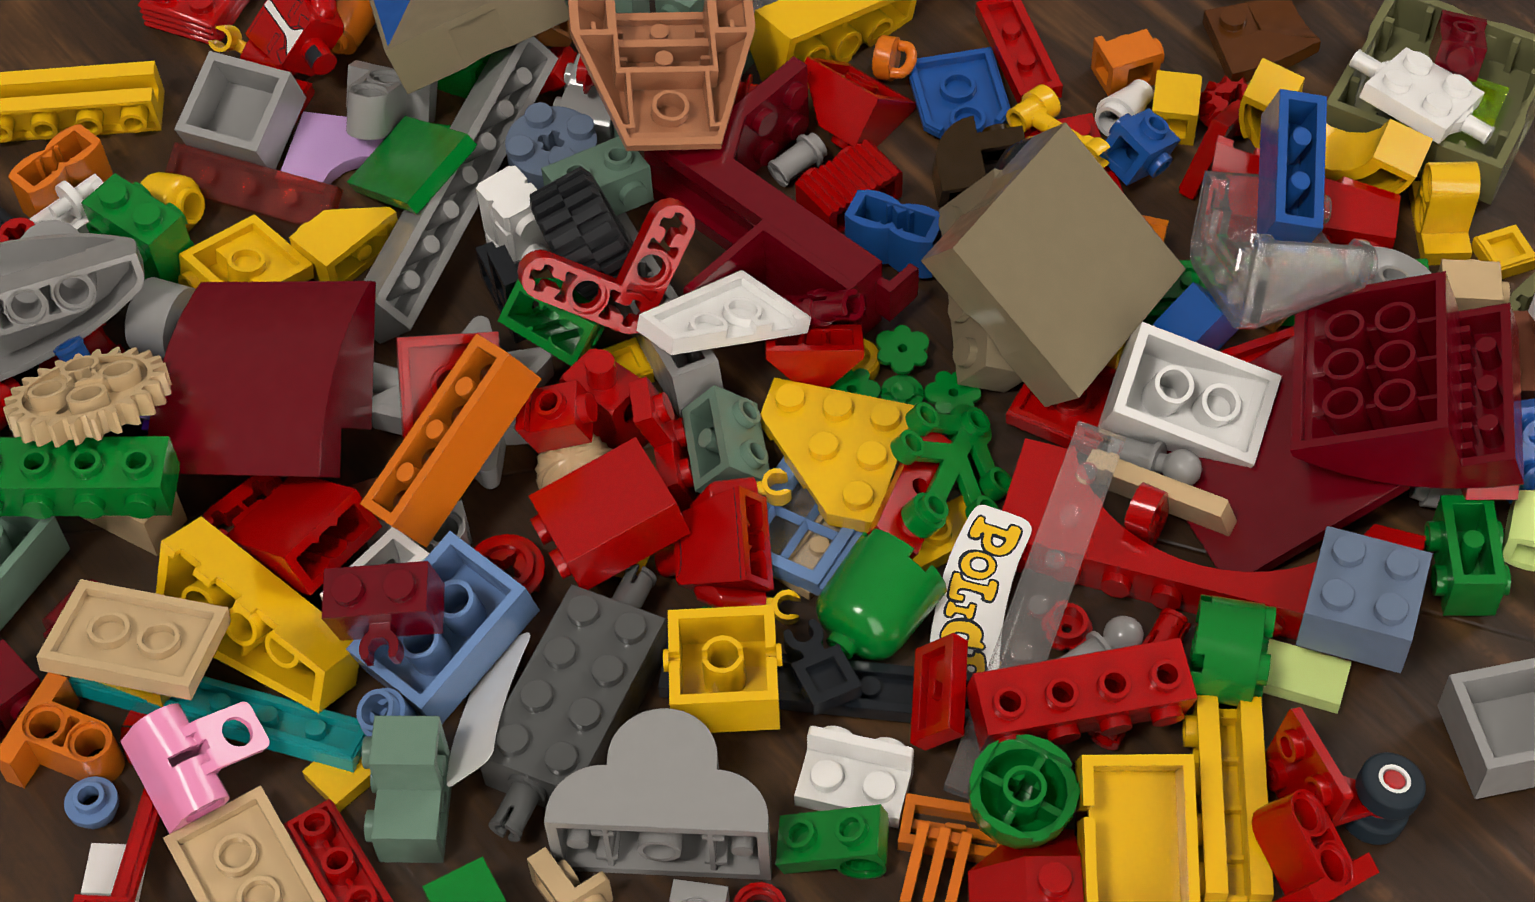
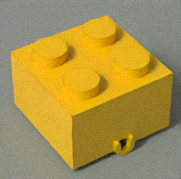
M774 605L668 610V649H663L664 672H669L670 709L681 710L695 716L705 724L711 733L780 729L777 666H782L781 643H776Z

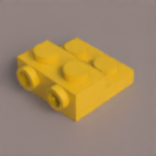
M255 214L179 253L180 275L178 276V283L195 289L200 282L309 281L314 278L313 263Z

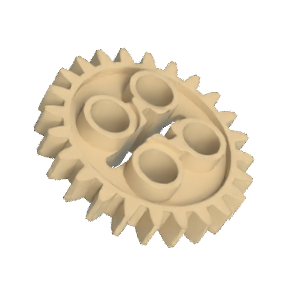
M115 347L109 353L102 354L100 349H96L91 355L82 356L80 353L75 354L73 359L67 362L57 360L55 361L56 367L52 369L39 368L37 369L38 377H24L22 379L23 386L10 389L12 396L4 399L6 406L3 407L13 436L15 438L21 437L25 444L35 440L37 447H41L53 440L54 446L60 447L68 440H74L75 445H80L85 438H94L97 441L102 440L104 434L110 431L120 434L123 432L122 426L125 424H141L139 416L156 414L154 406L167 403L165 396L172 393L170 388L172 384L166 363L162 362L160 355L153 357L150 350L139 354L138 349L134 347L121 353L120 347Z

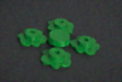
M906 325L897 326L894 332L889 330L882 331L876 337V346L880 350L877 356L878 361L883 365H890L891 369L900 375L890 377L880 388L876 381L870 380V373L866 369L858 368L855 371L851 369L829 387L879 398L881 395V399L917 405L925 397L929 403L935 404V410L940 414H950V411L959 404H968L974 407V403L978 402L981 398V390L979 388L957 384L956 371L952 375L947 371L938 372L935 376V382L929 383L925 390H923L922 385L915 378L907 376L906 374L913 370L914 365L923 366L926 364L928 356L925 351L929 347V339L922 332H911V329Z

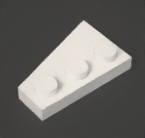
M740 270L639 314L636 331L655 343L660 349L670 355L805 334L808 333L811 316L743 270Z

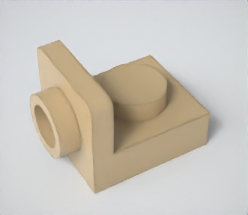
M546 847L527 858L532 882L547 902L613 901L610 881L603 871L580 884L577 875L565 859L557 863Z

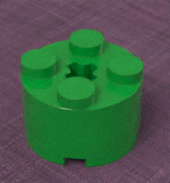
M1200 595L1195 620L1198 625L1195 628L1194 639L1192 638L1189 669L1197 695L1217 696L1219 704L1234 707L1239 705L1240 700L1252 702L1253 697H1261L1262 699L1263 688L1267 685L1271 654H1267L1269 638L1272 639L1276 607L1266 606L1263 603Z

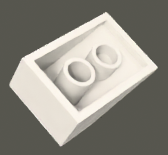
M1142 322L1125 342L1097 428L1112 434L1119 433L1146 443L1156 444L1159 441L1164 442L1167 451L1173 452L1177 449H1188L1201 458L1252 468L1258 455L1282 375Z

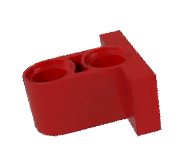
M1298 789L1258 808L1253 813L1251 820L1253 833L1285 894L1272 902H1329L1379 873L1369 852L1351 859L1324 805L1309 790Z

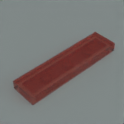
M174 142L165 173L179 174L192 178L198 184L204 199L297 225L309 222L323 210L338 209L344 191L334 185Z

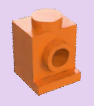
M1147 29L1121 35L1109 41H1105L1101 35L1094 38L1091 70L1107 96L1125 88L1136 79L1144 80L1150 86L1155 85L1157 70H1160L1161 64L1165 60L1164 50L1161 42L1157 38H1152Z

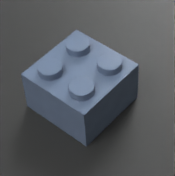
M1327 526L1296 645L1401 673L1413 640L1433 553Z

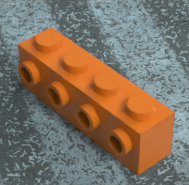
M476 334L360 504L395 529L427 548L542 378L511 354Z

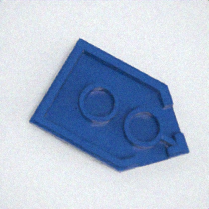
M992 47L917 58L916 65L908 75L923 131L941 139L942 135L952 124L973 115L977 133L982 132L988 126L1007 123L1006 113L1011 108Z

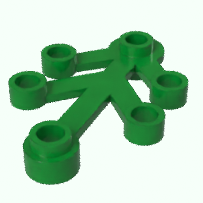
M919 402L907 412L905 420L910 430H904L892 440L890 448L894 457L905 465H911L915 461L940 463L926 492L918 493L902 507L901 516L909 531L917 537L929 538L945 525L946 517L949 513L948 505L945 501L955 481H957L966 505L965 513L967 519L978 505H987L999 509L994 501H1000L1007 495L1012 479L1004 469L994 465L987 446L991 441L992 432L986 414L982 410L968 404L957 405L950 411V414L937 413L933 406L926 402ZM930 432L946 434L951 442L923 441L921 437L927 436ZM969 452L981 477L979 486L967 457Z

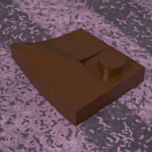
M1256 0L1204 10L1203 25L1224 73L1231 81L1238 82L1243 76L1246 82L1251 81L1262 58L1288 68L1319 52L1320 38L1305 24L1291 0Z

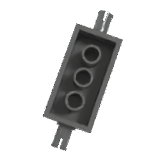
M634 564L627 568L612 598L572 584L502 709L494 751L489 760L480 767L485 785L506 793L496 814L491 818L488 825L498 836L504 838L507 830L511 832L508 840L520 841L522 832L535 807L538 805L546 809L552 792L562 780L582 768L606 765L608 749L613 736L626 721L634 717L638 712L662 665L663 649H665L666 642H668L666 618L641 610L649 592L657 582L656 575L648 568L643 566L639 576L636 575L639 564Z

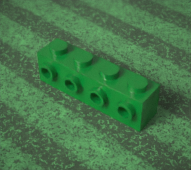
M169 436L103 437L99 441L94 438H85L80 445H75L74 440H68L60 447H55L53 440L41 447H37L35 440L25 444L21 437H0V517L29 516L34 519H47L51 516H80L86 519H97L102 516H131L146 519L152 516H171L180 462Z

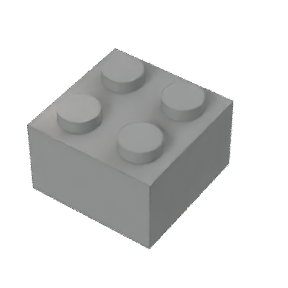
M209 51L174 130L192 154L273 176L306 100V96L291 72Z
M1535 658L1449 675L1438 703V709L1474 799L1535 787Z

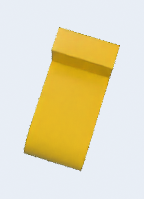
M1476 161L1428 162L1425 164L1421 181H1413L1410 185L1408 195L1420 259L1427 258L1428 265H1440L1442 259H1471L1472 248L1468 232L1478 203L1481 185L1480 170Z

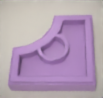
M303 111L277 179L280 190L324 195L334 180L345 172L359 168L387 136L376 140L357 139L351 137L346 132L347 117Z

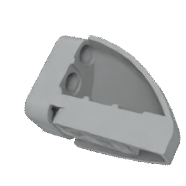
M76 233L34 236L0 242V382L54 357L53 350L66 340L76 336H80L82 339L113 317L142 289L145 280L144 264L134 239L107 234Z

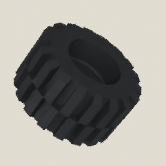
M580 166L530 194L532 213L552 253L617 278L632 245L607 198L589 171ZM583 281L574 288L578 294L587 300L597 296L599 290L598 284L593 281Z

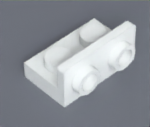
M810 726L807 734V752L794 794L795 806L825 811L881 804L888 813L889 827L899 829L906 793L909 792L913 776L914 749L889 737L872 739L854 735L849 730L839 726H826L824 728Z

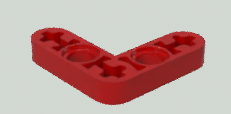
M666 198L656 202L649 210L617 278L550 251L535 250L526 254L519 262L517 270L518 279L526 293L537 300L621 333H639L636 331L639 314L659 306L694 234L695 219L686 205L678 199ZM675 212H677L676 216L681 221V225L679 228L670 227L664 241L671 248L669 251H666L662 246L650 242V240L655 238L657 242L661 243L666 231L660 223L663 217L671 219ZM652 254L662 258L663 265L657 275L650 278L638 275L637 267L642 258ZM545 264L548 265L547 268L551 275L563 281L561 290L556 282L542 278L538 285H536L534 278L530 274L533 269L541 271ZM583 281H593L598 284L599 289L595 299L585 304L574 301L572 295L574 288ZM610 295L615 302L624 306H629L635 300L634 303L638 307L639 312L637 315L629 313L623 319L620 310L616 306L608 304Z

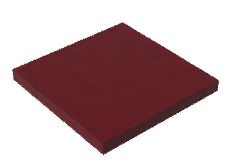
M1294 336L1249 362L1282 375L1254 466L1249 468L1198 457L1201 461L1202 472L1200 479L1192 486L1228 499L1237 520L1230 536L1185 520L1217 569L1242 572L1270 571L1323 540L1327 526L1342 529L1410 489V486L1376 482L1341 474L1292 456L1290 438Z

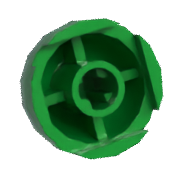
M1030 734L1016 735V739H1009L1000 743L997 740L989 744L975 760L967 787L970 811L980 830L996 843L1014 849L1038 848L1056 839L1072 820L1080 795L1079 781L1077 783L1076 775L1071 769L1073 764L1067 754L1051 741Z

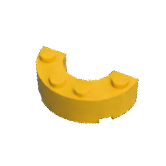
M1262 58L1240 103L1239 124L1243 138L1249 137L1254 147L1260 149L1261 114L1280 89L1302 92L1305 78ZM1389 119L1381 128L1366 133L1346 132L1331 127L1326 123L1325 178L1337 181L1344 176L1400 194L1417 177L1433 139L1392 119Z

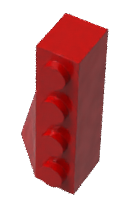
M1218 135L1200 238L1216 240L1221 243H1235L1260 247L1270 251L1278 250L1328 259H1351L1353 254L1359 249L1371 246L1393 249L1401 195L1344 176L1337 181L1325 178L1323 230L1304 252L1256 245L1260 149L1255 148L1253 154L1233 148L1234 140Z

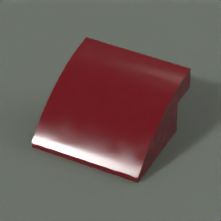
M1446 271L1295 297L1290 438L1292 456L1341 474L1411 487L1468 489L1524 485L1519 329L1511 303L1459 311Z
M200 282L184 308L169 341L163 363H166L172 384L170 386L172 393L165 396L167 402L165 405L154 406L156 414L150 415L147 436L170 437L180 462L179 474L340 478L341 429H372L376 282Z

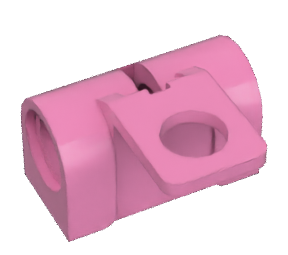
M247 702L237 703L191 723L179 703L170 704L141 718L120 741L169 834L225 805L230 796L218 776L219 771L224 767L263 752L270 743L255 712ZM226 721H240L248 728L250 733L248 744L238 747L231 745L225 740L222 734V725Z

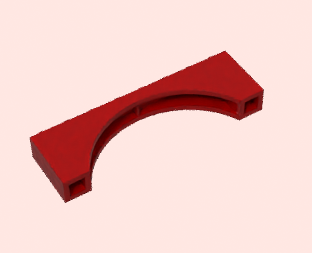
M1025 438L1002 511L1027 520L1032 529L1016 572L1027 571L1051 577L1056 582L1064 585L1078 584L1102 590L1111 597H1129L1152 603L1162 610L1170 608L1192 614H1197L1201 594L1263 603L1266 606L1276 607V619L1272 637L1282 636L1297 640L1317 561L1290 569L1242 572L1201 566L1174 557L1136 537L1104 509L1086 484L1078 466L1074 450ZM1374 524L1364 534V536L1419 550L1424 549L1426 536Z

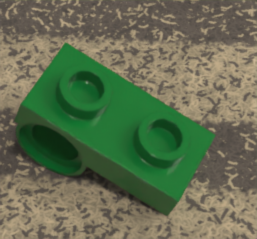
M881 804L780 815L775 865L783 874L837 869L843 875L856 879L881 877L886 873L888 813Z

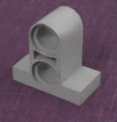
M355 60L348 65L347 134L357 139H381L387 136L404 116L433 123L436 117L438 81L407 94L393 68Z

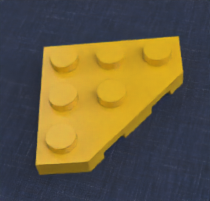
M774 377L760 413L762 429L770 441L774 440L784 455L785 463L789 466L802 488H806L817 503L818 511L825 522L830 526L844 527L868 533L900 464L894 457L890 444L904 430H910L905 416L915 405Z

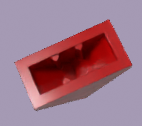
M836 324L825 327L810 325L808 333L765 340L766 360L791 381L829 388L864 359L862 324Z

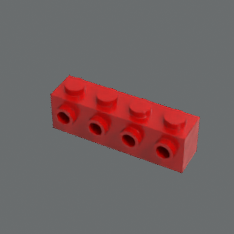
M1181 637L973 673L966 687V697L980 751H984L989 744L997 740L1000 743L1005 740L1016 739V735L1030 734L1048 739L1054 745H1062L1079 739L1081 737L1080 733L1100 730L1101 735L1112 736L1129 731L1133 728L1132 724L1152 721L1155 727L1168 726L1182 721L1184 715L1198 698Z

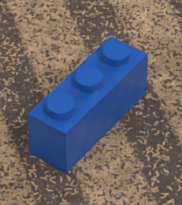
M1280 89L1261 114L1256 245L1304 252L1323 230L1327 96Z

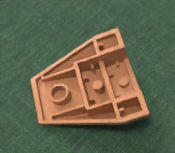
M568 0L570 36L626 151L721 149L755 32L753 0H704L703 12L616 13L615 0Z

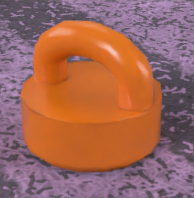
M881 35L875 44L873 52L872 70L875 78L893 81L894 79H902L909 75L917 62L915 46L911 42L900 40L899 37ZM902 51L906 53V60L899 68Z

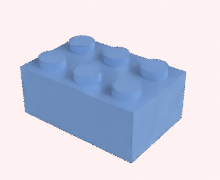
M451 531L447 533L424 560L429 561L445 584L443 633L398 637L404 647V658L401 664H394L389 658V645H382L377 648L374 654V666H367L360 657L359 644L361 639L353 640L346 648L368 674L386 688L398 691L421 716H440L442 724L540 611L524 586Z

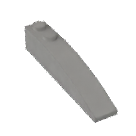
M622 213L617 218L631 245H633L638 232L627 214ZM652 255L645 256L639 262L638 275L641 277H654L660 272L661 268ZM670 283L659 305L678 298ZM635 300L629 306L615 302L623 315V319L629 313L637 315L639 312L638 307L634 303ZM641 333L631 334L633 338L636 337L654 372L655 378L663 391L668 395L679 418L682 417L681 410L713 385L723 388L719 361L711 349L670 355Z

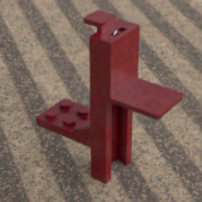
M793 56L733 106L721 149L644 151V159L651 169L653 198L656 201L673 198L684 203L695 219V228L726 250L684 287V295L740 270H743L780 296L803 295L815 288H826L831 292L856 289L858 290L856 295L861 293L865 301V309L861 318L853 321H834L830 325L862 324L864 337L882 320V316L891 321L918 296L919 268L910 263L892 280L888 281L882 277V261L755 174L762 166L769 165L768 162L774 160L779 151L792 140L795 141L799 135L804 134L809 127L807 64Z

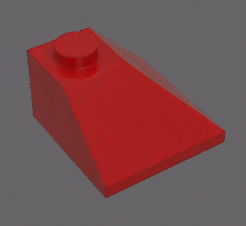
M808 56L804 62L807 64L808 85L818 125L833 134L831 142L843 149L847 146L855 147L857 143L861 144L864 139H869L877 147L916 107V103L849 63Z

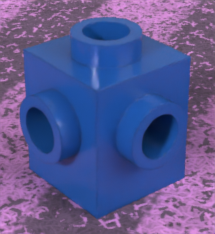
M1149 108L1133 116L1127 113L1120 117L1110 128V135L1105 140L1110 145V148L1099 156L1110 163L1107 166L1128 186L1148 175L1155 178L1163 173L1172 163L1173 158L1170 154L1180 142V139L1169 128L1168 123Z

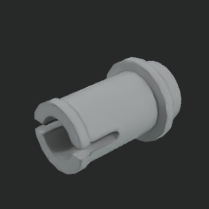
M816 134L799 135L794 146L776 159L768 162L769 172L778 184L786 187L792 180L811 166L819 167L823 164V157L827 155V149L823 141Z

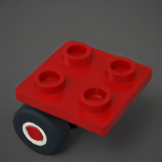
M1301 707L1289 709L1265 752L1267 787L1275 792L1278 799L1298 789L1311 791L1322 802L1335 827L1344 824L1354 837L1365 843L1382 845L1395 840L1406 826L1409 816L1414 813L1425 795L1426 784L1419 768L1406 757L1395 753H1378L1368 758L1357 774L1356 780L1343 776Z

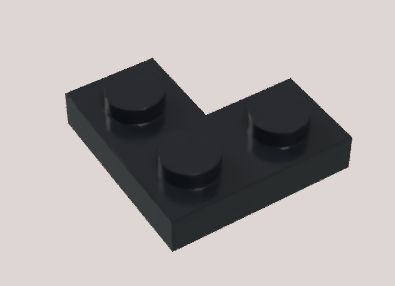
M492 241L475 249L481 278L501 314L517 282V270L521 260L513 262L506 246L502 245L496 248ZM508 328L515 344L527 340Z

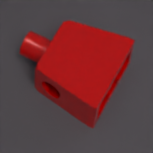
M597 348L589 349L561 376L559 383L577 380L588 392L593 394L598 407V418L593 422V433L596 436H600L602 442L607 443L609 448L614 449L634 437L638 439L643 448L649 443L634 424L628 384L641 378L617 363L609 351Z

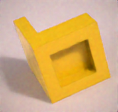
M1157 70L1152 111L1168 123L1169 128L1180 139L1178 144L1193 146L1199 113L1202 76Z

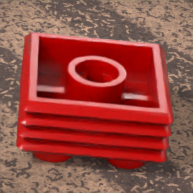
M140 0L138 7L141 8L140 13L143 14L144 25L209 44V40L222 41L226 35L224 31L218 30L215 26L233 25L250 0Z

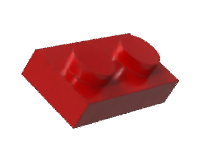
M955 633L915 649L910 743L924 751L964 736L968 640Z

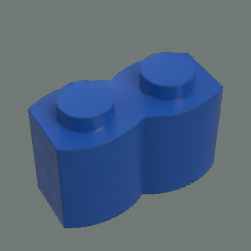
M857 190L845 213V236L880 259L882 264H889L898 272L911 263L919 268V278H932V273L921 260L942 237L939 228L940 214L938 211L924 205L901 204L898 200L883 192Z

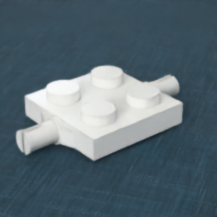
M1406 47L1392 60L1382 63L1360 49L1352 57L1349 66L1371 78L1365 83L1359 98L1412 129L1432 138L1434 142L1440 144L1448 135L1463 131L1485 145L1494 133L1495 127L1486 124L1472 115L1473 111L1479 106L1485 92L1473 86L1467 78L1458 74H1452L1433 63L1427 55L1412 51Z

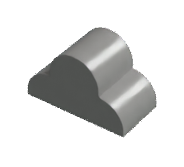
M669 708L652 709L626 721L611 740L606 765L585 767L567 776L554 789L546 806L544 825L551 855L557 863L565 859L574 871L771 880L772 859L769 817L763 796L746 778L730 771L719 770L717 746L713 735L699 719L681 710Z

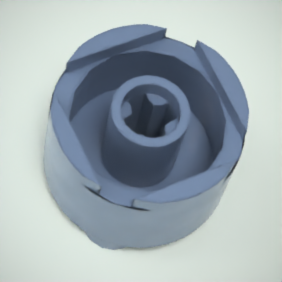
M542 102L533 103L526 108L525 114L518 118L510 127L505 140L508 165L516 166L525 175L528 183H532L537 190L544 186L541 168L598 145L594 122L590 116L571 108L549 106Z

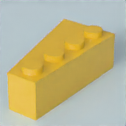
M202 516L161 541L156 594L229 608L231 622L213 658L317 713L327 708L356 685L359 664L346 650L353 640L340 641L321 619L322 612Z

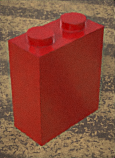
M636 437L529 495L538 513L530 518V521L543 545L552 541L557 548L548 553L562 579L564 580L572 575L577 585L586 590L593 588L691 533L677 502Z
M288 477L226 536L292 589L311 596L324 582V569L341 567L382 528V525L371 511L360 504L363 498L355 488L314 477Z

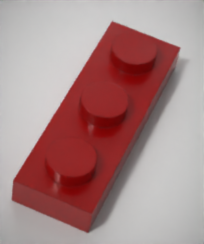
M982 0L976 2L975 15L992 47L993 53L1017 103L1022 101L1025 93L1040 84L1050 87L1057 97L1061 98L1063 84L1022 0Z

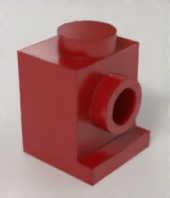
M577 380L535 388L516 416L515 431L537 453L592 443L593 422L598 418L596 400L593 394L588 392Z

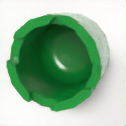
M873 529L869 535L863 532L821 590L816 600V613L824 631L829 635L826 643L829 647L839 644L847 659H851L853 655L875 661L890 658L905 644L945 595L947 588L944 579L934 566L930 565L925 572L917 563L910 559L909 556L914 551V548L894 535L879 529Z

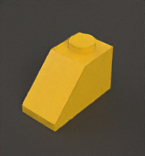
M391 207L323 210L312 220L302 224L289 239L291 246L313 263L314 280L353 281L374 264L398 218L396 211Z

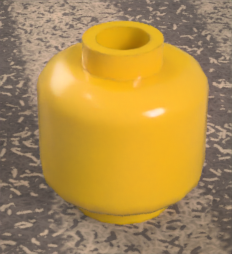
M156 172L149 174L141 181L140 184L151 193L152 197L163 204L172 203L183 212L187 219L186 228L188 232L202 218L205 209V199L198 184L192 178L179 174Z

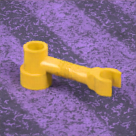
M1043 84L1037 85L1023 95L1020 103L1007 111V122L1010 127L1023 126L1024 132L1032 127L1041 132L1047 131L1062 124V122L1055 119L1061 111L1060 101L1050 87ZM1072 129L1103 168L1110 164L1106 159L1099 156L1110 148V145L1100 137L1093 138L1090 135L1083 136Z

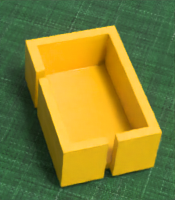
M1194 754L1081 755L1075 761V775L1080 787L1076 811H1087L1088 817H1083L1077 822V844L1081 854L1084 902H1200Z

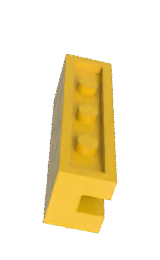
M155 61L0 72V143L52 139L64 129L77 124H81L95 136L160 131L162 129L165 90Z
M1197 695L1198 698L1195 701L1192 715H1184L1182 739L1183 747H1192L1195 762L1200 902H1272L1274 897L1273 872L1255 838L1251 821L1253 813L1258 808L1268 804L1261 697H1253L1252 702L1240 700L1237 709H1219L1217 696Z

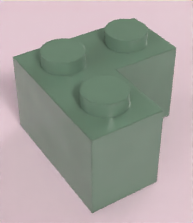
M374 715L372 736H365L363 739L362 765L364 769H370L371 791L376 793L375 808L368 809L365 814L364 835L366 842L373 843L379 862L444 863L452 786H447L450 751L440 716Z

